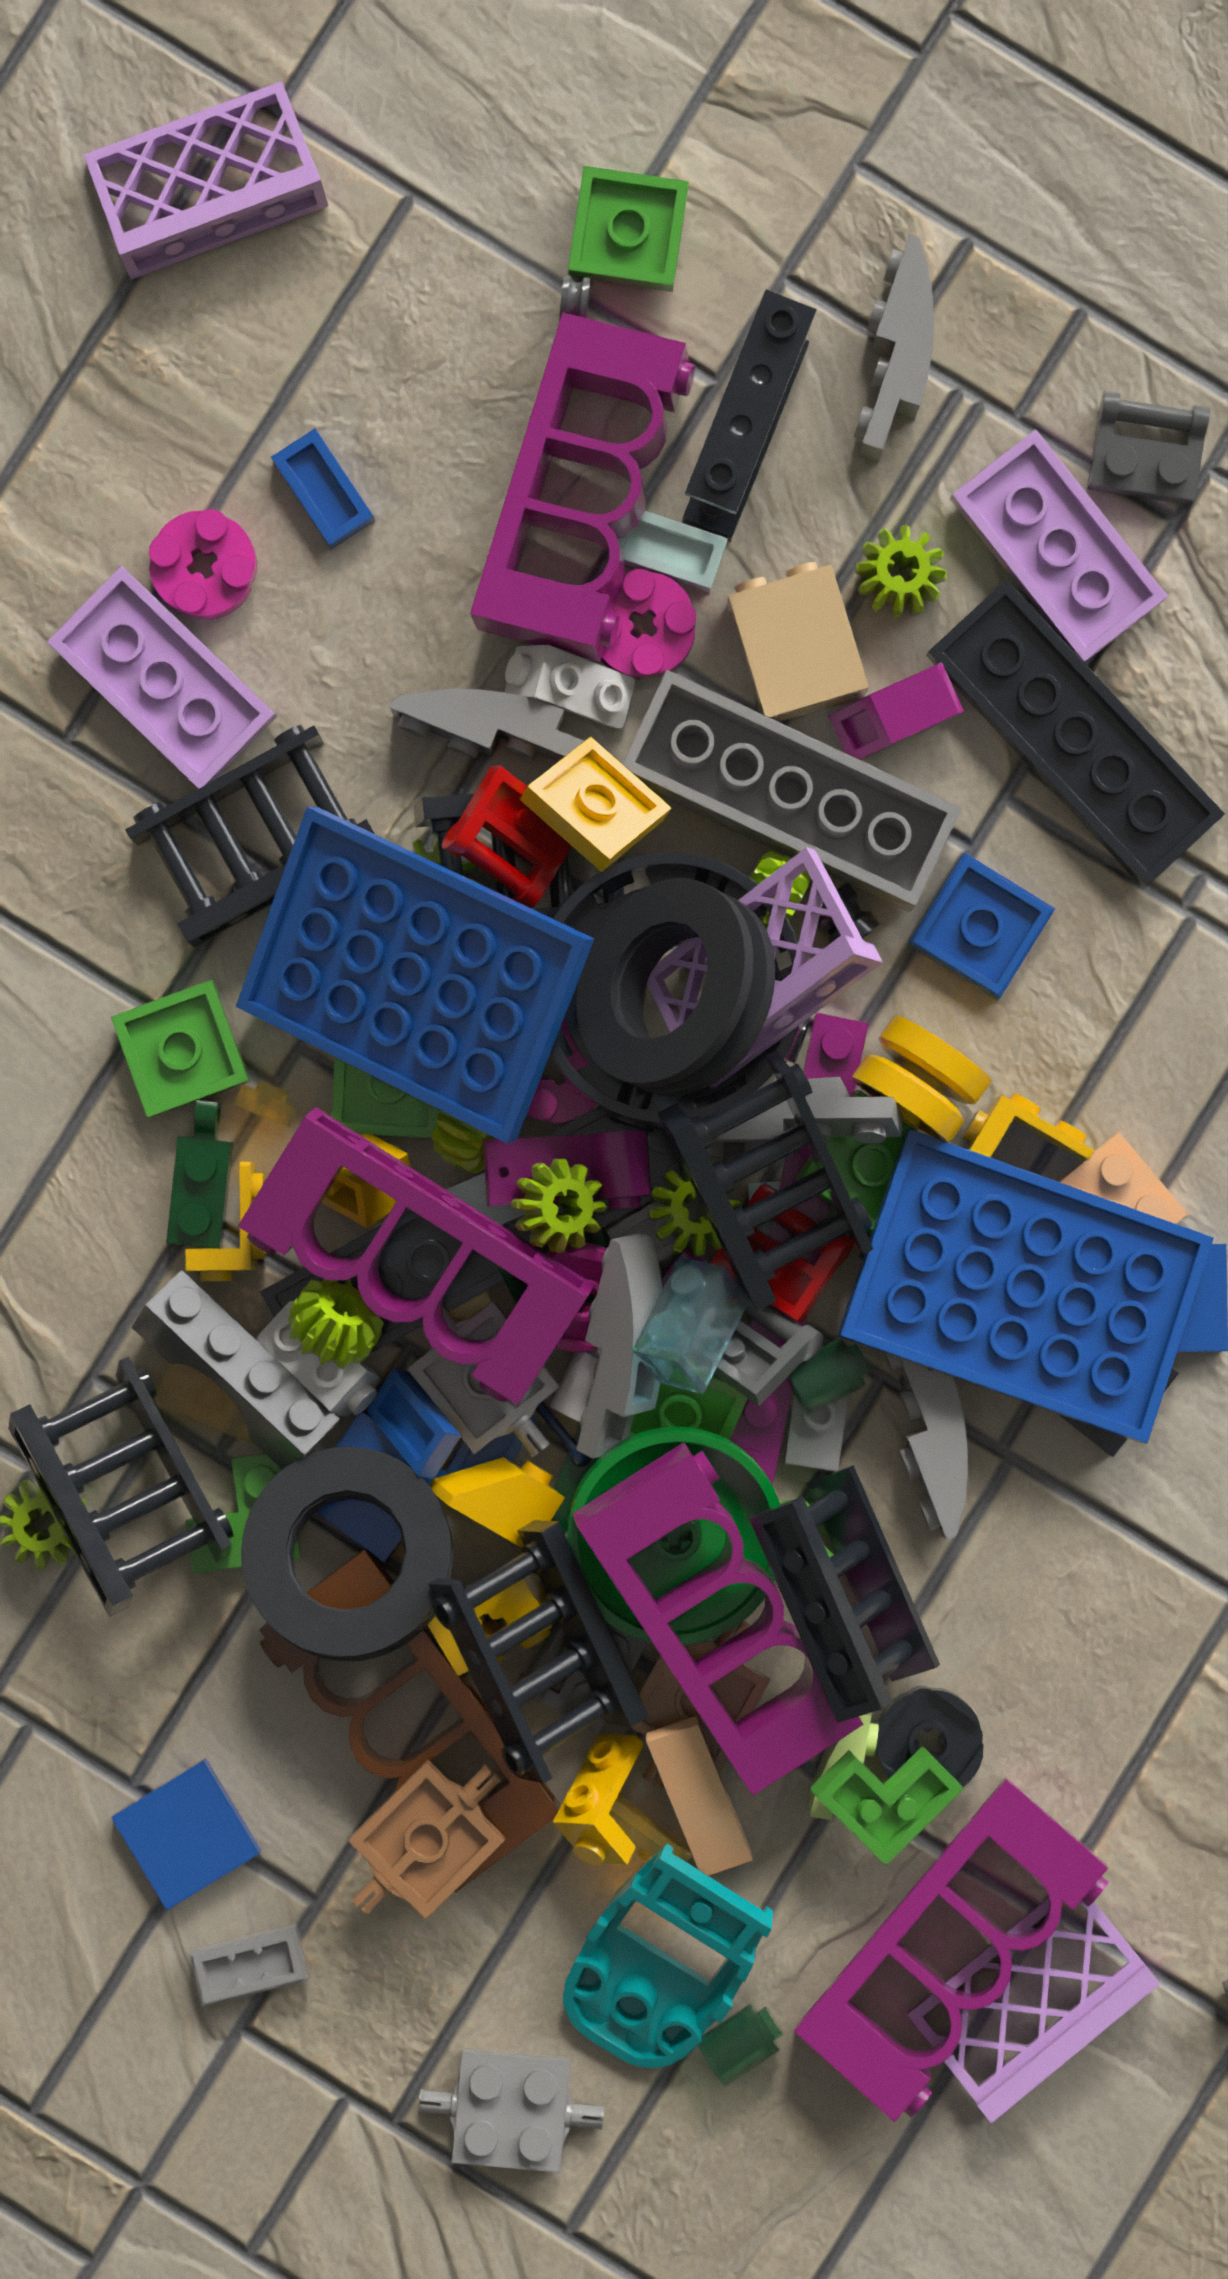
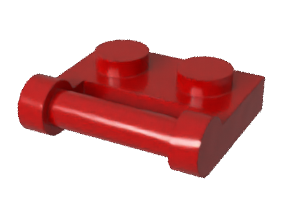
M492 766L489 768L459 821L445 835L442 848L456 858L460 856L465 857L511 891L514 901L532 909L543 897L572 846L520 800L527 785L502 766ZM482 826L534 864L527 876L476 839Z
M763 1183L754 1192L745 1208L778 1190L767 1183ZM792 1208L773 1218L774 1221L796 1235L819 1224L796 1208ZM757 1227L754 1228L755 1235L747 1238L753 1252L760 1248L763 1252H766L780 1244L757 1229ZM845 1234L819 1248L822 1254L815 1265L800 1258L775 1271L776 1278L768 1281L776 1299V1302L772 1303V1305L803 1323L837 1268L849 1256L854 1246V1241ZM722 1248L719 1249L710 1264L737 1281Z

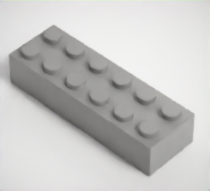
M666 670L622 763L623 766L655 794L791 858L806 847L816 850L828 875L844 883L849 882L851 886L908 913L917 905L962 809L953 803L669 670Z

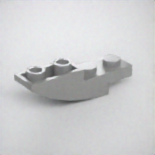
M912 235L908 237L904 252L895 249L892 251L883 281L893 285L887 302L876 300L867 327V331L876 333L871 351L891 357V359L883 356L879 358L870 387L878 389L880 392L874 409L863 406L854 433L855 438L863 440L858 457L879 463L894 415L898 414L915 420L927 383L933 349L934 311L928 264L920 238Z
M481 689L422 691L395 697L390 706L393 717L400 719L398 723L400 729L424 739L428 738L430 732L449 739L447 745L449 749L472 759H477L479 752L492 757L499 738L507 740L505 748L519 756L534 760L538 753L555 760L557 764L585 742L560 731L565 720L564 709L510 693Z
M841 1077L808 1079L813 1093L805 1098L826 1143L830 1142L832 1137H853L858 1142L868 1144L881 1143L885 1141L886 1137H902L903 1116L894 1097H850ZM784 1101L712 1139L713 1146L705 1150L712 1164L717 1161L722 1163L723 1158H736L797 1126V1123L787 1101ZM793 1153L784 1158H793Z
M644 1233L611 1239L602 1259L601 1266L603 1272L598 1292L589 1310L590 1323L585 1341L602 1349L593 1369L594 1383L588 1406L581 1416V1433L576 1450L593 1459L601 1457L611 1447L629 1437L634 1414L652 1410L656 1407L665 1351L664 1296L652 1237Z
M884 1353L891 1371L901 1369L908 1389L901 1391L900 1396L910 1421L914 1422L920 1419L922 1428L903 1435L907 1447L899 1450L904 1468L910 1481L917 1478L921 1481L927 1498L919 1500L918 1503L929 1531L939 1529L941 1536L946 1540L954 1538L958 1534L964 1510L968 1471L965 1421L954 1377Z

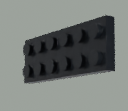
M1007 579L927 652L926 656L934 665L943 663L951 683L1143 889L1151 884L1225 815L1221 808Z

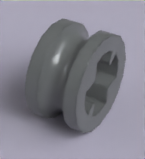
M564 275L559 322L562 312L588 318L591 278L584 277L583 281L574 282L570 275Z

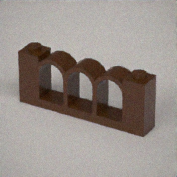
M364 1548L308 1590L306 1594L323 1606L348 1610L368 1606L386 1594L395 1581L378 1558ZM267 1622L259 1629L265 1637L260 1641V1645L267 1657L277 1668L285 1664L289 1671L293 1673L304 1665V1686L311 1700L323 1711L339 1717L353 1716L349 1727V1741L357 1762L372 1774L383 1778H399L395 1791L427 1759L431 1761L470 1730L505 1775L506 1779L495 1786L478 1803L484 1816L505 1836V1840L454 1891L455 1893L555 1818L561 1803L546 1783L542 1784L519 1779L508 1769L501 1754V1749L504 1745L481 1696L464 1673L457 1676L428 1625L414 1639L407 1643V1646L416 1658L374 1690L359 1698H343L333 1694L324 1685L319 1675L320 1657L296 1648L280 1636ZM425 1669L461 1718L417 1752L405 1758L390 1759L379 1755L370 1747L364 1734L366 1715L372 1708Z

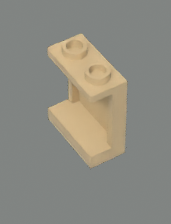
M816 562L804 563L787 570V578L767 583L765 577L750 579L734 587L736 593L728 595V612L730 616H733L758 698V712L777 722L863 698L869 689L832 565L818 568Z

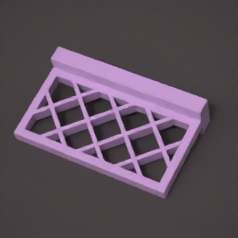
M282 81L84 154L115 244L131 280L329 206L317 168L311 158ZM276 102L279 103L282 115L273 132L250 123L258 109ZM222 124L234 129L224 150L201 142L207 128ZM287 128L289 129L292 139L284 136ZM244 134L268 142L257 163L234 155ZM172 142L184 147L174 169L151 160L158 146ZM278 147L298 154L303 165L285 173H279L268 168ZM195 152L218 161L207 182L185 174ZM121 160L134 165L124 187L104 180L100 168ZM229 165L251 174L245 188L230 192L218 187ZM146 170L168 179L158 200L135 192ZM179 184L202 192L194 207L182 211L168 205ZM110 194L118 197L115 205L112 202ZM129 202L152 211L145 225L127 232L123 231L120 220Z
M808 847L803 849L738 900L752 911L761 904L772 905L767 933L771 940L774 960L778 947L794 950L796 955L791 974L782 981L775 980L771 1006L755 1043L732 1071L710 1087L716 1088L883 963L874 945L863 941L814 849ZM807 870L813 881L808 905L789 902L794 879ZM823 902L827 909L821 908ZM787 909L806 912L798 944L779 940ZM820 915L832 917L841 934L839 938L824 949L812 947ZM700 937L686 940L659 961L650 973L647 982L670 1032L686 1022L698 1005L697 1001L704 972H707V953ZM810 954H814L815 956L809 960ZM680 967L690 969L683 1000L674 999L664 979Z
M1049 1897L1006 1932L1023 1934L1037 1928L1032 1926L1048 1913ZM1081 1901L1087 1909L1085 1933L1055 1930L1052 1936L1046 1940L1044 1968L1012 1964L1011 1971L1043 1975L1041 2005L1038 2007L1008 2003L1009 1981L1003 1992L1002 2002L994 2001L989 2006L984 2007L1001 2009L999 2041L966 2037L969 2010L963 2009L958 2059L952 2053L944 2062L975 2100L978 2108L991 2124L1160 1985L1158 1979L1095 1902L1087 1907ZM1093 1918L1108 1936L1092 1934ZM1053 1937L1085 1940L1082 1972L1050 1969ZM1091 1941L1115 1944L1128 1962L1111 1976L1089 1973ZM993 1944L989 1945L945 1983L957 1989L965 1982L964 1992H970L971 1978L981 1968L999 1970L1000 1962L991 1961L998 1955V1950ZM1009 1949L1012 1958L1013 1950ZM1049 1976L1080 1979V2002L1070 2010L1047 2008ZM1088 1981L1103 1982L1087 1995ZM932 1992L909 2011L907 2015L934 2048L945 2039L946 2035L937 2034L924 2017L926 2013L942 2002ZM1007 2011L1040 2014L1038 2037L1028 2045L1005 2042ZM1046 2015L1061 2017L1045 2030ZM966 2045L998 2049L996 2071L979 2085L964 2068ZM1004 2050L1018 2051L1015 2056L1003 2065Z

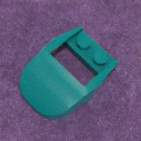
M669 1844L664 1845L617 1889L598 1921L586 1936L587 1939L565 1981L563 1992L566 2014L573 2026L583 2036L624 2062L644 2068L665 2067L683 2059L701 2042L702 2034L716 2020L720 2023L723 2021L733 2006V1999L742 1982L745 1983L754 1965L756 1948L762 1936L767 1938L772 1929V1909L766 1906L764 1910H761L674 1855L672 1853L674 1847ZM636 1901L726 1958L710 1981L620 1925Z

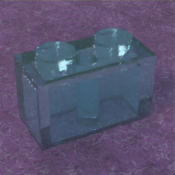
M679 1257L632 1351L659 1383L704 1394L749 1299L725 1267Z

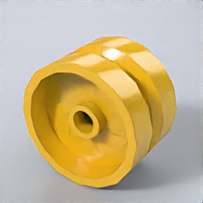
M895 1014L878 1037V1040L883 1050L898 1062L900 1066L879 1055H866L851 1079L871 1097H894L903 1116V1122L910 1127L950 1143L964 1123V1119L959 1109L942 1094L962 1104L974 1105L980 1100L992 1080L981 1068L948 1043L916 1023Z

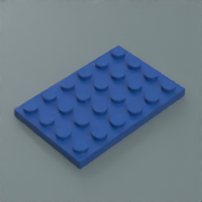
M307 807L235 1007L508 1144L517 1141L594 938L319 807Z
M908 1129L905 1131L869 1239L874 1250L863 1256L837 1336L1133 1441L1148 1444L1214 1237Z

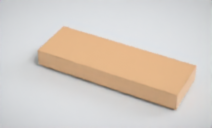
M694 1716L646 1733L647 1745L698 1870L709 1876L753 1861L751 1849L698 1717Z

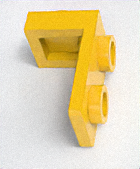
M1013 1093L1010 1099L1003 1095L996 1097L987 1113L978 1109L962 1135L964 1139L970 1141L965 1149L991 1157L1013 1120L1080 1161L1090 1160L1095 1151L1084 1144L1088 1137L1085 1133L1061 1120L1056 1127L1038 1117L1041 1111L1038 1105L1016 1093Z
M240 1162L239 1164L240 1221L266 1181L264 1173H256V1163ZM240 1228V1248L186 1249V1271H200V1281H233L232 1270H257V1259H265L266 1252L254 1246L247 1238L249 1233Z
M600 1734L597 1736L553 1820L554 1825L574 1847V1854L590 1865L600 1866L603 1863L627 1865L636 1848L629 1837L609 1815L643 1747L642 1741L636 1735Z

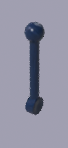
M542 1401L538 1404L536 1411L571 1452L572 1463L577 1467L587 1466L591 1461V1457L576 1450L578 1445Z

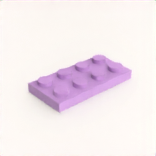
M1036 429L960 487L950 497L951 502L1044 620L1084 663L1159 606L1168 597Z
M122 565L47 641L66 662L198 789L217 779L277 718L276 714Z

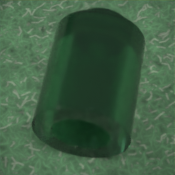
M839 1338L821 1347L810 1360L802 1361L786 1380L800 1407L809 1416L865 1387L863 1375L870 1372V1368L856 1343L847 1346Z
M750 2003L702 2035L698 2046L715 2075L727 2087L779 2052L781 2049L776 2039L784 2035L766 2006L758 2011Z

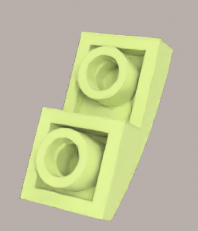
M870 1713L859 1716L864 1724L863 1726L825 1750L812 1785L848 1750L862 1763H864L865 1756H874L878 1738V1724L870 1723ZM810 1790L807 1804L810 1817L832 1820L833 1813Z

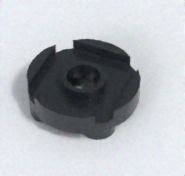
M916 1686L908 1692L895 1697L880 1715L877 1723L878 1738L875 1751L882 1769L888 1778L895 1774L917 1752L920 1743L915 1738L921 1730L928 1733L933 1728L941 1731L938 1740L943 1745V1748L938 1754L931 1750L928 1752L962 1787L966 1786L977 1773L983 1759V1733L973 1709L955 1693L943 1688Z

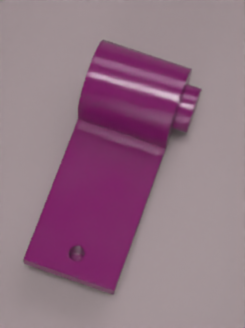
M647 1130L517 1138L516 1142L508 1144L499 1139L483 1140L487 1206L510 1205L514 1199H524L526 1194L519 1189L516 1182L520 1178L533 1180L532 1166L536 1163H544L550 1168L553 1159H566L570 1168L575 1164H582L587 1167L588 1171L585 1182L598 1180L602 1184L600 1190L592 1198L608 1199L609 1209L641 1207V1196H651ZM555 1196L553 1202H558L560 1196Z

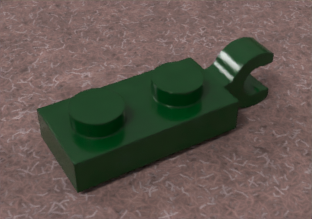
M196 1100L194 1138L177 1137L166 1243L221 1249L223 1246L234 1142L218 1140L222 1103Z

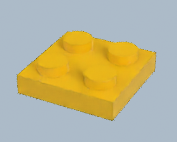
M592 737L528 785L520 799L601 872L663 822L671 809L668 804Z

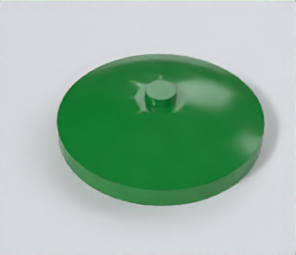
M679 1426L661 1427L647 1430L622 1440L607 1450L588 1469L580 1481L569 1507L566 1538L604 1620L617 1630L645 1642L653 1643L578 1529L573 1512L683 1442L693 1456L703 1451L720 1479L711 1485L720 1499L718 1502L730 1513L743 1541V1558L759 1564L771 1577L772 1581L775 1582L773 1573L749 1518L763 1510L780 1505L778 1496L762 1468L746 1451L732 1441L706 1430ZM694 1519L675 1528L628 1559L654 1599L711 1564L723 1549L725 1530L719 1524L708 1519ZM733 1583L715 1592L670 1621L684 1645L706 1641L731 1630L743 1622L763 1602L765 1592L760 1587L750 1583Z

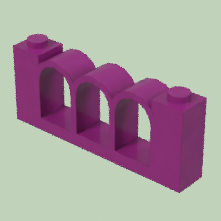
M562 312L471 608L470 615L477 630L533 645H550L576 656L600 662L604 646H613L618 632L620 617L614 614L615 611L611 600L616 597L621 588L625 573V563L617 539L625 537L636 528L645 512L646 493L639 469L645 468L654 461L666 443L667 423L664 410L675 413L680 395L687 397L690 393L695 374V365L689 363L686 343ZM573 387L634 402L645 407L652 415L651 422L646 431L636 440L624 444L609 443L560 430ZM552 456L612 471L625 477L630 483V492L624 503L614 511L605 514H589L539 501ZM535 526L593 541L603 546L609 553L608 564L600 576L594 581L583 585H568L518 572L530 527Z
M317 1107L304 1117L238 1227L249 1233L247 1236L248 1240L262 1251L270 1254H275L277 1251L285 1256L293 1248L299 1262L316 1276L326 1280H347L357 1275L358 1290L364 1303L377 1316L392 1322H412L423 1317V1330L432 1348L443 1358L458 1364L479 1363L471 1375L480 1381L479 1387L490 1397L498 1401L506 1402L509 1399L517 1405L594 1286V1284ZM344 1167L397 1201L365 1253L354 1258H340L328 1253L319 1244L314 1233V1218L317 1210ZM408 1208L463 1243L434 1290L419 1299H404L391 1293L384 1286L379 1276L378 1261L382 1250ZM473 1250L528 1284L527 1289L503 1326L493 1336L483 1340H468L458 1336L448 1327L443 1316V1300L446 1292Z
M683 1442L573 1512V1516L583 1537L753 1796L864 1724L860 1717L837 1723L796 1626L784 1620V1605L774 1582L759 1564L743 1558V1541L730 1513L718 1502L720 1499L711 1485L720 1479L703 1451L693 1456ZM708 1519L719 1524L725 1530V1544L720 1555L711 1564L654 1599L628 1558L691 1520ZM733 1583H750L760 1587L765 1592V1606L760 1617L751 1626L695 1661L670 1621L723 1587ZM791 1646L800 1650L805 1655L804 1669L800 1678L790 1688L737 1722H734L711 1687V1684L771 1647Z
M1005 1777L798 2022L794 2032L893 2122L903 2112L909 2117H913L932 2094L926 2087L931 2079V2072L927 2068L937 2066L951 2056L960 2041L962 2028L961 2009L974 2010L989 2006L999 1998L1011 1977L1012 1958L1009 1949L1027 1950L1038 1947L1050 1938L1060 1922L1062 1901L1072 1910L1081 1901L1089 1907L1109 1883L1102 1876L1108 1870L1107 1864ZM988 1836L1034 1875L1048 1892V1913L1042 1924L1031 1932L1014 1934L1007 1933L998 1928L948 1884ZM938 1895L983 1933L998 1950L1000 1957L999 1971L994 1981L982 1990L971 1993L957 1991L947 1985L899 1942ZM888 1954L933 1992L948 2009L951 2020L950 2029L945 2039L934 2048L918 2051L904 2047L850 2000Z

